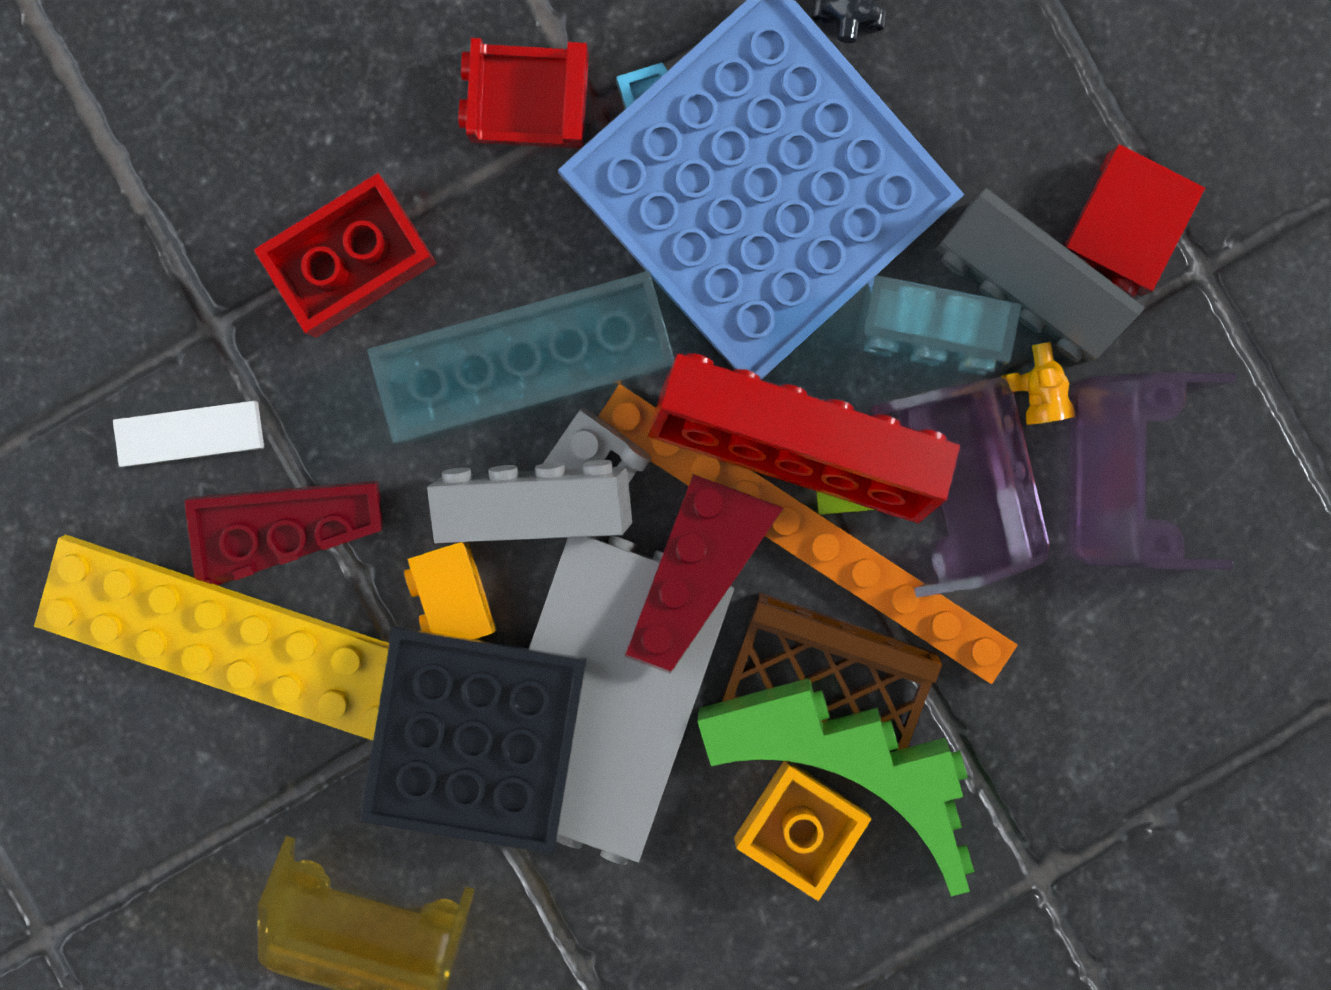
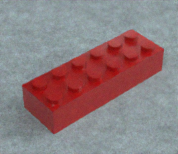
M678 353L662 386L647 437L917 524L922 522L947 500L960 448L959 444L946 441V436L937 431L927 429L915 431L900 426V422L897 419L887 415L876 414L869 416L854 411L852 405L841 400L829 399L823 401L807 396V392L804 389L795 385L782 384L777 386L761 381L760 376L752 371L745 369L730 371L715 366L711 359L703 355L687 354L684 356Z

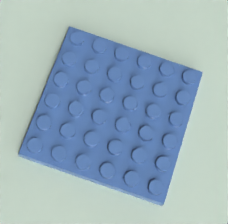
M746 0L558 169L560 176L733 369L752 371L759 375L761 379L964 195L795 0Z

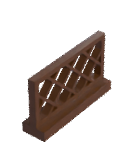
M759 592L722 702L740 697L735 695L739 681L756 672H759L767 689L774 688L765 668L789 657L799 677L797 681L809 678L810 682L813 683L832 673L835 674L845 695L827 702L828 712L849 703L854 714L860 713L854 700L880 689L889 708L888 711L880 714L881 721L886 722L894 718L901 732L897 741L899 748L890 751L893 752L908 748L932 682L936 683L942 664L938 653ZM758 628L778 635L785 650L760 661L753 647ZM787 638L799 642V644L791 647ZM810 647L823 650L830 665L805 677L795 654ZM750 654L754 662V665H751L744 669L748 656ZM832 654L843 657L845 659L835 662ZM856 662L867 665L875 681L850 692L840 670ZM877 669L890 674L880 678ZM901 678L919 683L914 699L897 707L894 706L885 688V685ZM908 712L905 723L903 725L899 715Z

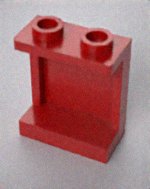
M471 38L470 52L463 51L461 57L462 81H468V98L460 99L459 128L466 129V135L471 143L582 149L585 136L589 63L587 43L568 42L567 49L487 45L483 44L481 38Z
M1119 144L1107 153L1099 169L1102 173L1068 240L1062 245L1130 297L1134 298L1135 295L1143 296L1153 292L1205 187Z

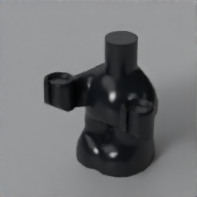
M815 0L812 20L817 22L820 19L823 20V23H828L831 20V15L840 20L838 40L843 43H855L857 41L859 23L866 21V28L870 30L872 27L877 28V31L884 29L886 10L880 8L873 0Z

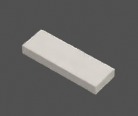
M258 401L113 420L119 467L264 448Z

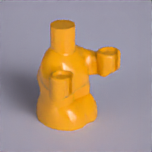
M1051 342L1032 345L1035 366L1031 371L1022 375L1012 373L1001 376L1005 393L1028 391L1030 406L1026 411L1027 425L1076 417L1073 404L1068 397L1069 382L1062 367L1053 358Z

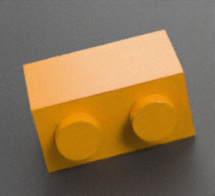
M459 542L408 559L410 569L404 570L410 594L412 597H420L425 614L419 616L422 631L477 639L492 634L497 630L469 542Z

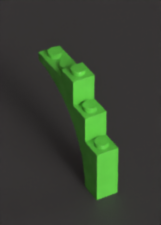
M809 678L699 708L697 722L711 766L735 761L779 760L812 765L848 778L881 797L897 810L918 832L938 863L951 896L970 892L965 875L975 872L966 844L957 846L953 830L962 828L953 799L963 797L959 781L968 779L960 750L951 752L946 737L890 752L899 748L891 720L882 722L878 708L822 722V720L830 718L822 690L813 692Z

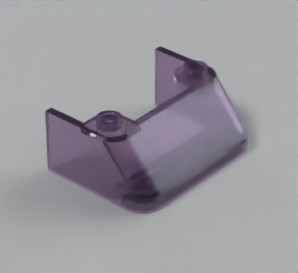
M1155 372L1098 375L1085 378L1076 384L1070 397L1076 417L1070 418L1069 548L1072 555L1079 562L1086 565L1107 567L1234 570V560L1212 557H1184L1185 543L1180 529L1175 524L1166 520L1146 519L1147 422L1168 421L1180 414L1186 403V387H1217L1236 383V373Z
M998 377L938 389L871 406L873 415L899 411L900 426L915 431L923 429L937 431L946 436V441L960 445L947 500L942 503L949 536L939 539L932 553V566L939 579L915 587L916 598L983 587L1046 562L1049 554L1048 535L1016 399L1009 387V383L1005 379Z

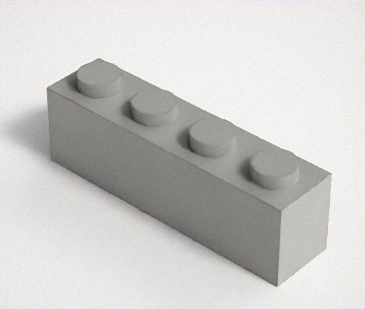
M596 460L582 464L583 469H565L563 463H545L537 465L535 471L518 472L515 465L492 467L488 469L489 474H471L470 468L442 471V476L427 487L434 543L623 535L632 524L627 466L612 467V462L609 460Z

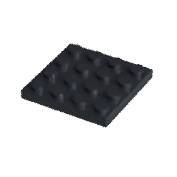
M397 626L392 627L360 822L554 854L587 658Z

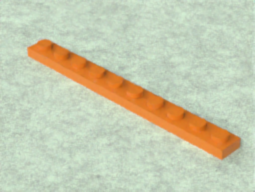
M621 384L618 385L598 417L645 450L650 455L651 462L688 486L693 474L784 508L765 537L988 683L993 684L1018 644L752 470L647 437L656 407Z

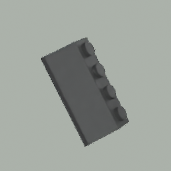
M987 188L967 206L936 247V250L943 254L941 262L947 268L962 277L968 273L981 283L979 290L983 295L998 305H1002L1004 302L1008 303L1020 312L1017 319L1024 326L1037 334L1045 331L1058 341L1055 348L1065 357L1077 363L1081 359L1085 362L1098 359L1145 308Z

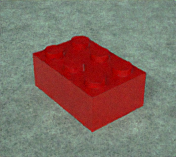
M379 173L254 249V252L303 331L315 338L437 264L390 186Z

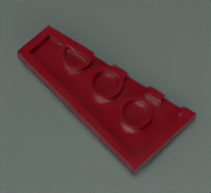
M693 474L624 657L670 674L784 508Z
M378 481L188 497L184 500L194 578L214 585L242 579L272 566L282 565L307 554L326 550L379 532L384 527Z

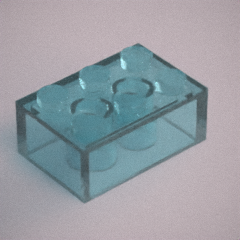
M875 275L864 286L853 342L865 344L863 352L868 354L892 357V353L900 351L910 353V361L917 364L938 366L939 363L951 361L958 363L957 371L985 376L986 372H994L995 368L1010 363L1021 304Z

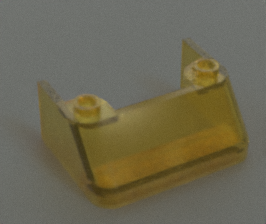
M285 836L258 904V960L265 968L281 975L334 990H449L467 927L475 889L465 886L460 905L448 899H437L435 902L425 904L421 914L330 889L331 880L324 873L325 870L320 864L310 860L294 861L295 838Z

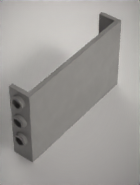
M610 535L608 542L590 536L568 537L529 649L587 658L557 842L576 849H582L583 844L601 849L600 856L618 864L626 865L628 859L639 863L734 592V587H729L673 671L669 674L624 657L664 552L655 550L653 558L636 553L637 543L615 535Z

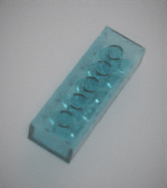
M650 271L367 349L392 442L398 445L408 444L667 372L674 362V356Z

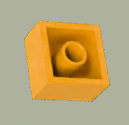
M783 761L738 830L734 840L736 849L819 901L868 826L871 818L860 805L793 762Z

